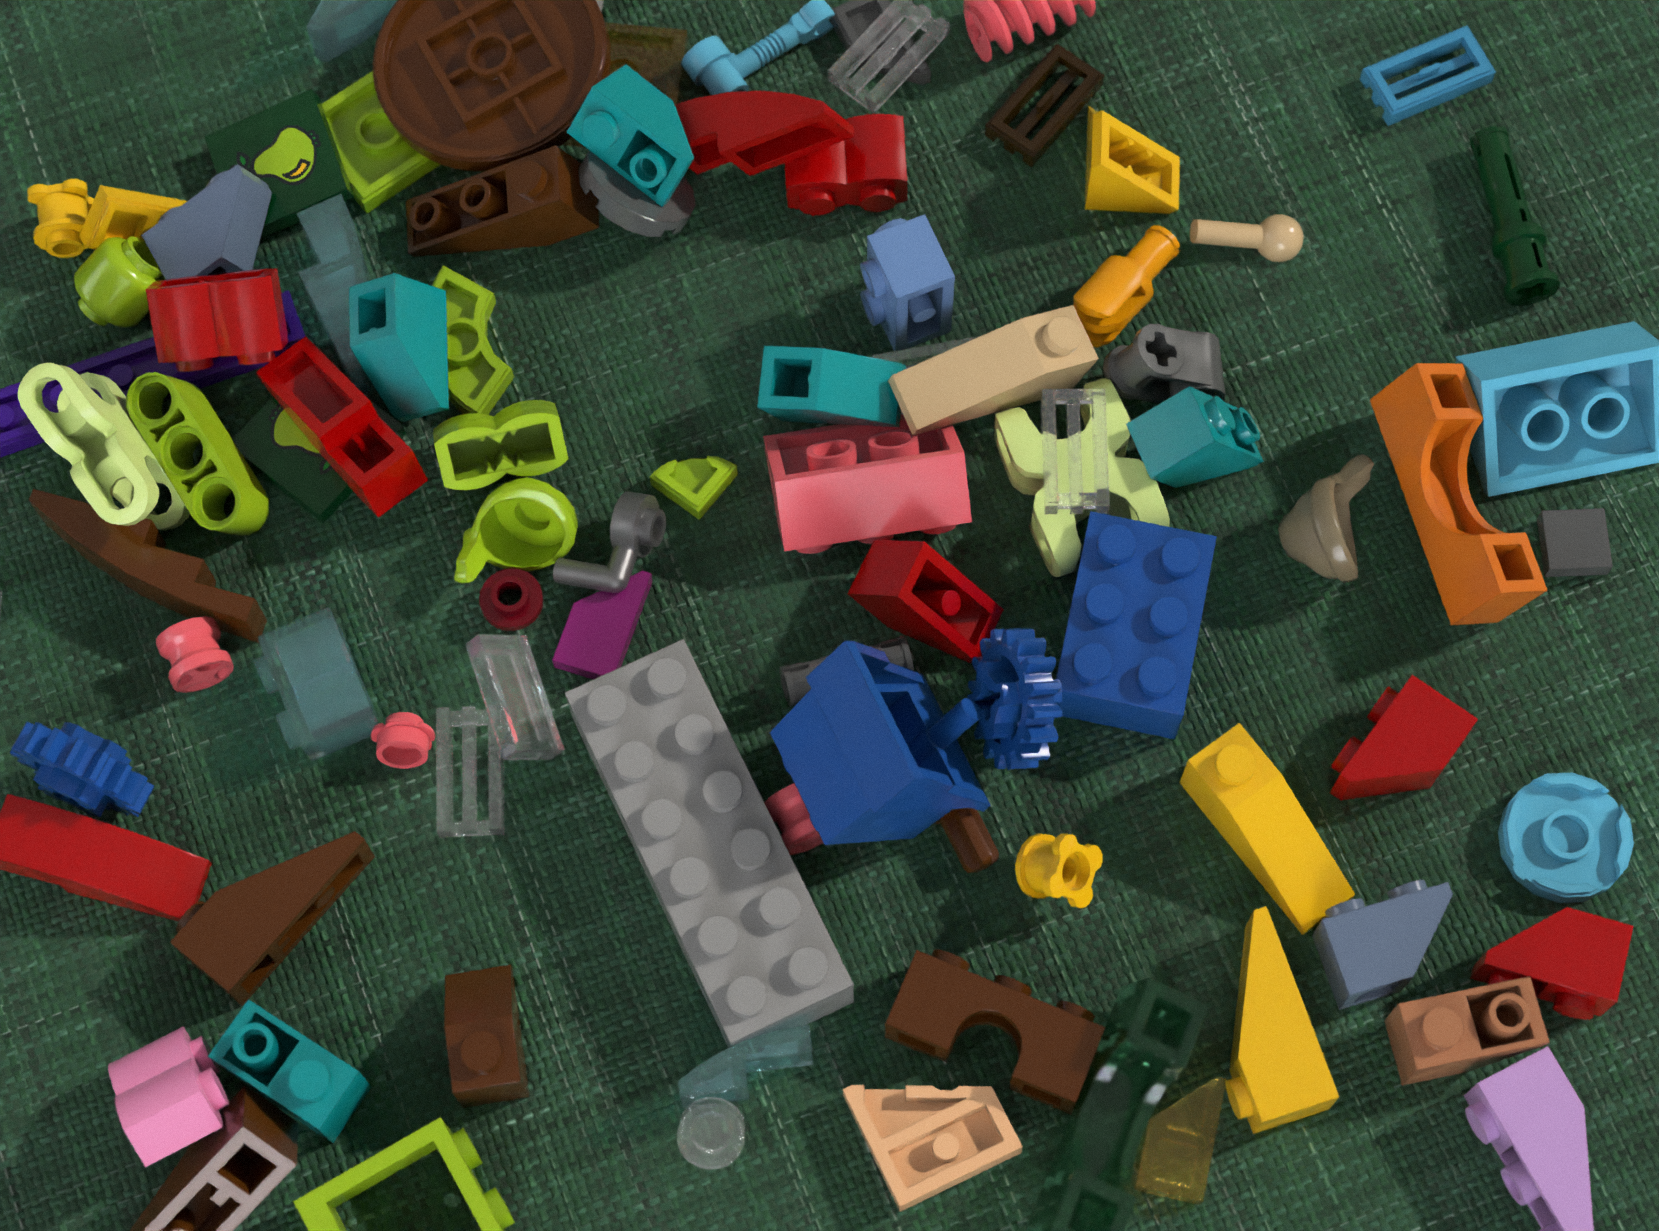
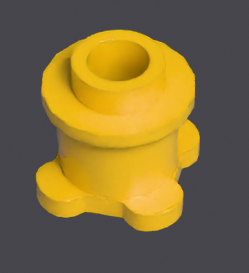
M67 179L63 183L53 185L35 184L27 190V199L30 203L37 205V216L39 218V225L33 231L34 243L54 257L72 258L80 255L87 249L79 237L94 201L93 197L87 195L86 182L79 179Z
M1037 833L1030 836L1022 844L1015 862L1017 883L1022 892L1029 897L1039 899L1065 897L1070 906L1085 908L1092 901V883L1096 871L1102 865L1103 856L1097 845L1085 844L1083 846L1078 843L1077 838L1072 834L1062 833L1055 838L1053 835Z

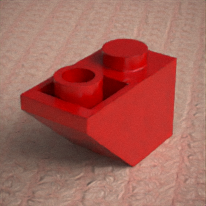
M1411 675L1399 693L1388 686L1367 716V719L1376 724L1364 742L1352 736L1331 765V768L1340 773L1330 794L1341 801L1431 788L1466 739L1478 718L1414 675Z
M1566 907L1487 950L1473 966L1470 979L1490 985L1530 976L1536 998L1554 1003V1011L1571 1018L1583 1020L1592 1019L1594 1015L1602 1016L1618 1001L1633 926Z

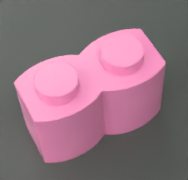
M184 1026L108 1064L110 1080L116 1094L115 1106L119 1120L145 1167L223 1128L219 1109L229 1105V1101L216 1075L220 1072L219 1066L208 1057L211 1049L204 1037L200 1036L191 1040Z

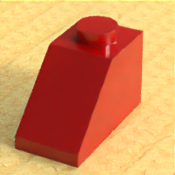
M874 540L847 593L887 627L968 663H972L973 657L982 656L980 641L983 638H990L991 630L995 629L1004 610L925 541Z

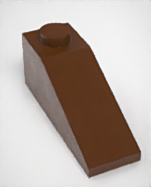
M355 831L217 890L206 902L199 901L195 903L179 920L176 927V932L178 933L170 943L185 959L243 1006L375 856L363 837Z
M245 1085L229 1101V1105L220 1111L223 1128L191 1144L130 1231H234L297 1165L298 1122Z

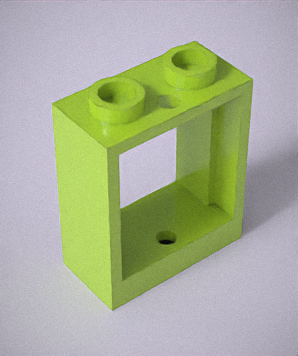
M441 1117L293 1201L308 1231H347L335 1209L337 1206L438 1149L482 1231H505L504 1229L515 1223L497 1188L494 1187L484 1193L472 1170L483 1164L464 1128L452 1134Z

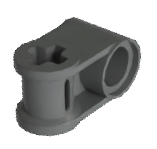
M1148 324L1136 333L1132 344L1118 346L1107 354L1103 362L1105 378L1111 380L1119 396L1128 400L1136 399L1160 404L1189 386L1210 396H1218L1223 401L1225 400L1219 338L1208 332H1190L1166 327L1161 324Z

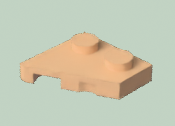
M850 1085L842 1089L845 1101L900 1212L1022 1153L1023 1146L992 1086H958L954 1090H939L934 1086L906 1085V1089H865L864 1085Z

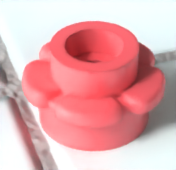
M396 712L386 717L385 724L379 723L373 727L371 740L377 742L376 757L381 763L393 768L409 769L421 766L427 761L428 750L432 748V741L435 740V732L432 727L424 723L420 716L409 712Z

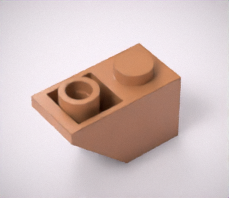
M1530 976L1398 1003L1384 1020L1402 1086L1469 1072L1549 1043Z

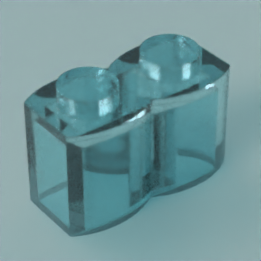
M330 607L258 636L264 655L254 659V664L267 693L280 692L286 710L277 713L276 719L291 750L301 746L312 762L371 736L373 727L379 724L380 721L342 629Z

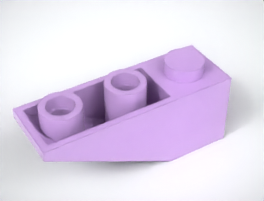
M1547 1046L1478 1082L1464 1095L1469 1104L1465 1108L1466 1117L1480 1141L1484 1144L1492 1143L1505 1165L1501 1169V1176L1506 1188L1519 1205L1524 1206L1527 1204L1541 1227L1538 1231H1594L1584 1105Z

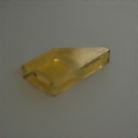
M1215 1077L1148 1120L1134 1190L1197 1205L1203 1203L1226 1085L1225 1081L1227 1079Z

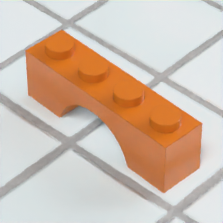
M1463 363L1414 364L1369 400L1451 626L1498 623L1548 590L1526 532L1507 533L1494 528L1481 516L1472 500L1467 480V458L1472 439L1483 420V416Z

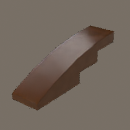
M36 489L32 490L29 501L44 523L90 563L141 596L189 619L203 616L214 618L221 631L259 643L267 619L256 599L215 588L216 580L205 561L198 557L165 549L166 542L152 520L145 518L131 526L111 524L102 519L89 503Z

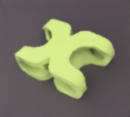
M48 362L39 364L27 372L17 392L21 408L43 440L56 453L71 463L70 474L74 483L102 519L111 524L131 526L146 518L152 520L158 530L174 529L184 523L189 517L190 512L130 418L126 408V396L115 382L108 377L89 372L79 375L69 367ZM57 380L63 389L57 401L58 413L50 412L42 401V390L47 382ZM93 390L99 391L102 399ZM157 483H162L171 492V506L167 512L157 515L153 511L158 503L160 494ZM113 497L116 500H118L125 508L119 509L115 505Z
M1101 378L1083 385L1084 394L1081 399L1080 413L1085 429L1072 438L1053 439L1041 434L1030 420L1025 409L1020 407L995 414L994 437L1012 486L1022 494L1035 495L1030 530L1047 569L1054 577H1061L1078 569L1077 562L1081 556L1082 545L1077 534L1076 524L1088 517L1090 511L1167 527L1170 524L1167 507L1157 481L1150 478L1144 463L1140 459L1125 458L1130 438V432L1126 424L1130 422V418L1111 380L1107 378Z

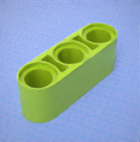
M158 372L145 373L137 377L130 385L126 395V408L129 416L193 519L200 526L209 530L239 536L250 535L258 531L266 522L269 514L268 497L203 392L195 384ZM170 393L171 405L169 411L163 416L162 403L164 398ZM201 442L203 455L201 461L195 467L193 453ZM233 492L235 506L233 512L227 518L224 512V504L227 497Z

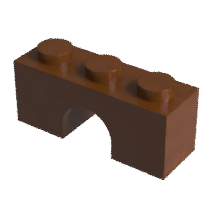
M935 949L930 956L916 950L885 1023V1038L947 1063L956 1040L964 1031L977 1025L998 1027L1012 1038L1018 1052V1062L1012 1074L1009 1089L1071 1115L1105 1030V1027L1093 1022L1095 1015L1089 1010L1068 1001L1059 1000L1056 1006H1052L1030 997L1032 989L1016 979L1004 975H995L994 980L991 981L969 972L970 964L950 952Z

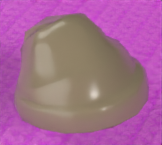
M1360 454L1349 460L1338 473L1317 480L1310 490L1299 497L1294 507L1284 516L1279 524V538L1286 554L1327 579H1338L1346 583L1358 578V565L1350 520L1349 502L1370 480V471L1374 466V462L1368 456Z

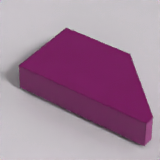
M645 571L638 572L630 576L628 585L622 592L598 591L573 603L552 659L554 668L593 680L620 668L652 585V574Z

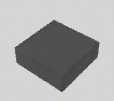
M1604 508L1543 510L1537 517L1544 577L1607 575L1613 565Z

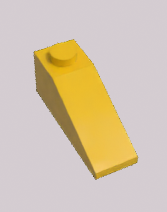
M1240 723L1187 761L1180 785L1302 935L1319 924L1322 919L1327 918L1325 911L1328 908L1351 900L1355 896L1354 891L1284 777Z
M1267 906L1254 910L1245 926L1230 1062L1232 1079L1225 1081L1227 1095L1236 1117L1239 1120L1247 1118L1253 1134L1329 1110L1339 1098Z

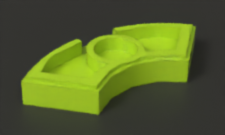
M442 266L432 286L446 291L449 400L463 414L480 413L489 415L514 379L512 369L494 354L488 342L487 323L496 304L493 292Z

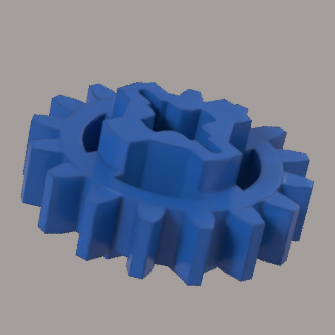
M1034 629L991 630L990 638H983L980 641L982 656L973 657L972 659L977 676L976 680L968 682V688L973 692L968 695V698L979 706L982 713L974 736L975 739H985L983 756L985 759L994 758L995 768L997 769L1038 768L1039 760H1048L1050 757L1047 742H1057L1059 737L1053 726L1054 718L1062 717L1063 712L1057 705L1062 702V685L1059 679L1053 680L1051 674L1055 668L1056 659L1055 657L1044 656L1047 641L1045 638H1035Z
M26 722L10 751L11 755L19 758L18 762L35 770L34 773L36 775L33 781L40 784L39 790L94 817H100L104 809L110 811L112 808L124 816L130 814L137 818L154 789V785L147 782V777L131 770L132 766L129 765L131 759L125 756L127 751L111 740L103 739L70 722H65L61 730L54 728L53 731L41 723L36 722L32 724Z

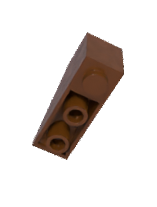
M555 145L406 200L408 254L413 257L548 246L600 228L599 213L595 207L598 199L591 189L586 195L580 186L578 168L581 163Z

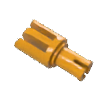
M1159 225L1151 226L1126 256L1108 257L1074 294V308L1093 347L1098 348L1111 343L1136 314L1152 300L1154 294L1152 280L1180 252L1178 250L1180 244L1177 238L1165 227Z

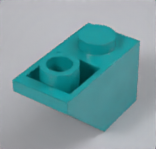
M626 64L592 86L567 130L570 136L661 207L668 203L694 160V155L673 100Z
M396 273L349 287L350 348L393 418L405 422L449 410L446 291Z
M764 346L757 408L786 422L900 427L901 409L888 380L893 374L905 370L906 366L898 362L826 348Z
M1190 386L1126 424L1150 478L1175 488L1253 468L1263 462L1255 444L1260 439V433L1250 414L1243 407L1237 408L1224 402L1218 396H1210Z
M249 999L208 1055L211 1060L268 1101L331 1143H334L372 1088L358 1070Z

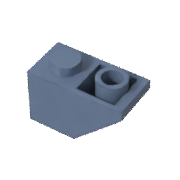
M237 164L232 169L214 176L208 182L205 189L182 206L174 207L165 212L159 219V223L142 234L165 279L219 275L252 270L272 192L267 183Z
M1416 880L1390 890L1387 893L1389 900L1365 906L1363 899L1357 898L1336 904L1325 911L1327 918L1321 920L1312 937L1339 1010L1401 992L1415 975L1453 895L1448 882L1428 888L1425 880Z

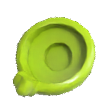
M534 478L514 479L502 484L486 497L479 508L473 526L464 532L463 548L456 560L454 580L462 584L473 582L486 562L502 569L514 568L526 572L539 570L555 564L558 558H563L568 554L575 542L578 521L573 505L562 492L550 484Z

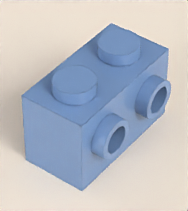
M924 214L908 221L906 219L889 221L880 226L874 234L868 235L867 261L860 264L862 276L867 287L866 290L860 292L861 301L870 323L873 326L882 324L894 352L898 353L951 332L955 275L926 215Z

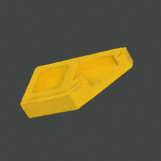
M100 185L79 237L85 247L90 249H96L105 239L113 237L127 239L134 236L144 241L142 234L159 223V219L165 212L174 207L182 206L187 201Z

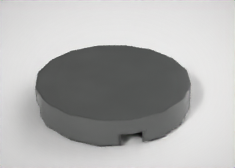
M590 150L578 168L580 186L586 195L591 189L592 193L599 199L595 207L601 211L600 213L625 230L646 237H661L665 230L672 231V235L680 232L696 206L694 191L685 176L681 179L668 203L661 207Z

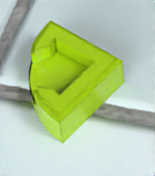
M717 456L691 458L679 462L673 460L659 467L650 476V483L655 489L700 520L738 475L735 464Z

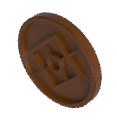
M397 0L386 16L375 44L373 56L374 85L378 100L388 120L398 135L415 151L447 167L484 172L555 145L560 147L572 136L567 133V130L592 86L609 76L611 45L608 30L596 0Z

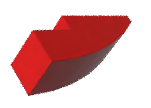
M762 90L725 92L675 104L694 155V160L689 169L697 175L732 162L746 174L752 176L854 137L853 126L823 101L797 94Z
M306 336L256 372L261 382L308 440L378 518L428 481L412 449L378 416L371 401Z
M7 793L0 811V870L60 885L68 893L178 922L191 906L199 902L212 865L208 859L106 822Z

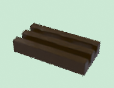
M1056 43L985 125V136L992 141H995L997 138L1004 142L1003 148L1011 154L1018 151L1023 155L1022 161L1033 167L1103 86L1104 74ZM1061 64L1068 68L1015 130L1008 126ZM1080 77L1083 78L1082 83L1031 141L1027 139Z

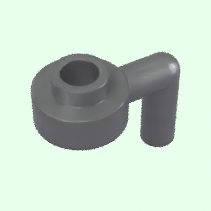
M628 491L623 493L614 507L611 518L610 540L613 551L608 565L604 566L558 558L553 568L554 582L611 593L622 592L628 585L637 557H646L652 548L659 546L663 540L666 529V516L664 511L659 509L657 499L647 494Z

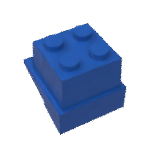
M844 641L806 676L811 687L810 691L770 732L781 754L783 765L792 777L809 812L810 820L814 828L819 832L824 845L913 839L952 809L972 808L983 812L991 806L957 741V738L982 717L979 706L973 700L964 698L944 715L923 674L890 663L885 652L856 641Z

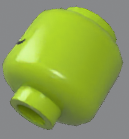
M134 236L127 239L121 237L105 239L83 262L74 275L75 288L81 297L78 300L81 311L98 325L106 326L110 323L121 328L134 327L147 315L149 306L146 288L155 281L166 280L145 241Z

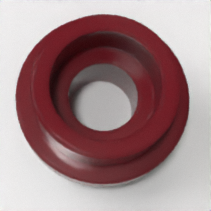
M504 569L494 573L485 581L480 591L479 604L483 616L491 625L505 631H516L526 628L538 618L543 607V593L540 584L530 573L521 569ZM513 589L522 593L521 599L514 605H504L499 601L501 595L507 590Z

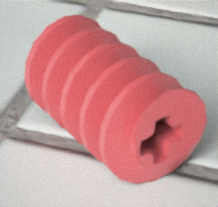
M963 0L964 17L969 38L981 60L986 63L992 60L991 42L996 41L1001 50L1008 54L1014 50L1011 33L1017 32L1022 41L1028 45L1035 41L1034 23H1037L1042 31L1049 36L1055 32V14H1058L1064 24L1070 27L1076 23L1074 6L1079 5L1089 18L1095 15L1096 9L1095 0Z

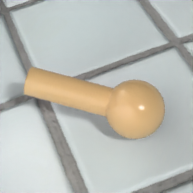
M1283 214L1269 216L1260 225L1194 219L1190 226V241L1194 244L1257 249L1263 257L1270 261L1285 262L1294 258L1301 250L1303 231L1296 220Z

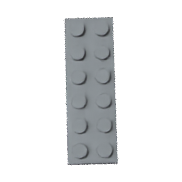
M684 639L565 692L575 725L733 1059L853 1003L854 984Z

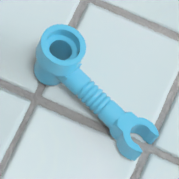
M811 0L799 12L791 16L788 23L739 54L735 55L734 52L731 54L718 36H711L693 46L683 57L681 66L695 85H704L710 95L748 91L749 86L744 80L745 77L799 43L806 44L827 34L834 27L829 19L835 13L825 0Z

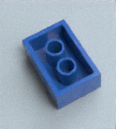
M1090 511L1056 680L1059 679L1062 685V702L1057 704L1063 710L1062 717L1175 740L1184 715L1217 536Z

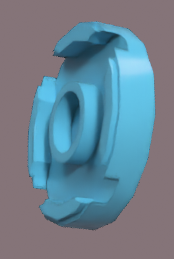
M1573 772L1548 773L1523 786L1504 808L1498 829L1501 857L1513 878L1532 894L1557 903L1585 902L1606 892L1628 867L1634 846L1630 817L1622 804L1618 806L1615 799L1608 795L1610 791L1597 780Z

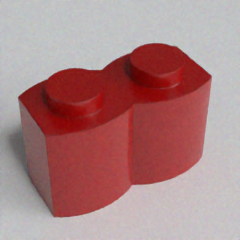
M866 114L847 118L845 120L854 129L853 138L785 163L788 208L799 209L808 215H825L834 211L836 207L849 204L860 206L862 209L870 212H882L893 208L896 204L908 201L903 116L894 114Z
M277 268L173 278L155 281L146 288L158 363L175 362L177 371L188 372L214 366L213 358L219 356H237L238 364L240 365L270 362L275 359L274 351L283 350L289 342Z

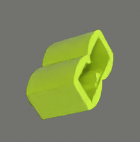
M545 400L521 401L502 409L494 417L480 413L458 415L445 420L433 429L434 446L444 487L449 489L473 490L482 488L496 482L506 473L516 476L541 475L555 470L568 460L560 418L555 403Z

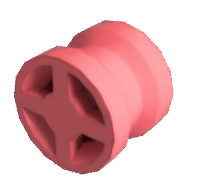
M203 616L180 621L165 629L156 638V646L160 656L169 660L172 668L169 671L168 678L176 692L189 693L207 689L220 683L233 672L234 664L230 654L220 649L218 641L221 637V631L214 618Z
M795 783L779 790L764 802L773 821L779 826L782 833L781 838L790 855L803 853L823 844L819 832L814 828L810 820L809 812Z

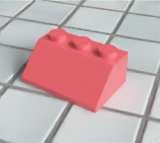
M902 414L900 427L838 424L763 436L777 523L784 552L796 550L804 554H814L826 551L836 543L858 540L861 543L872 544L874 540H890L894 537V534L919 530L926 534H942L953 530L957 524L972 522L965 454L953 425L912 435Z

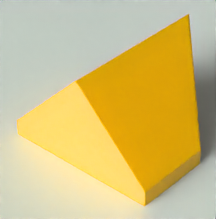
M1088 105L1085 210L1162 214L1178 211L1180 157L1103 110L1098 112Z

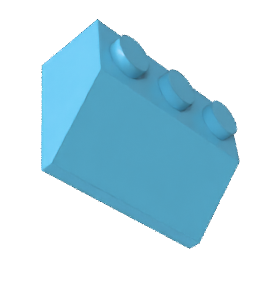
M1635 321L1455 356L1456 363H1463L1483 416V420L1472 439L1470 450L1483 492L1488 497L1659 463V340Z

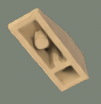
M1074 305L1016 320L893 374L888 382L912 435L1068 393L1099 358Z

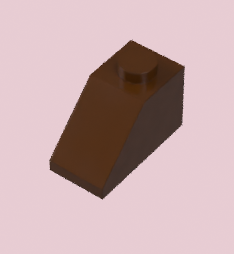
M511 964L445 975L444 1028L454 1096L463 1108L530 1097Z

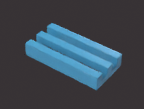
M1466 25L1363 68L1360 81L1365 88L1370 87L1372 89L1371 99L1376 107L1382 106L1384 109L1382 117L1387 126L1492 83L1496 71ZM1461 48H1464L1466 51L1465 54L1441 64L1435 63L1421 69L1419 73L1393 84L1387 85L1385 81ZM1469 68H1472V69H1470V70H1468V71H1465V72H1463V73H1461V74H1458V75H1456V76H1453V75H1455V74H1457V73H1460V72H1462V71H1464V70H1467V69H1469ZM1426 86H1429V87H1427V88H1425V89H1422V90H1420V91H1418V92H1415V93H1413V94H1410V93H1412V92H1414V91H1417V90H1419V89H1421V88H1424V87H1426Z

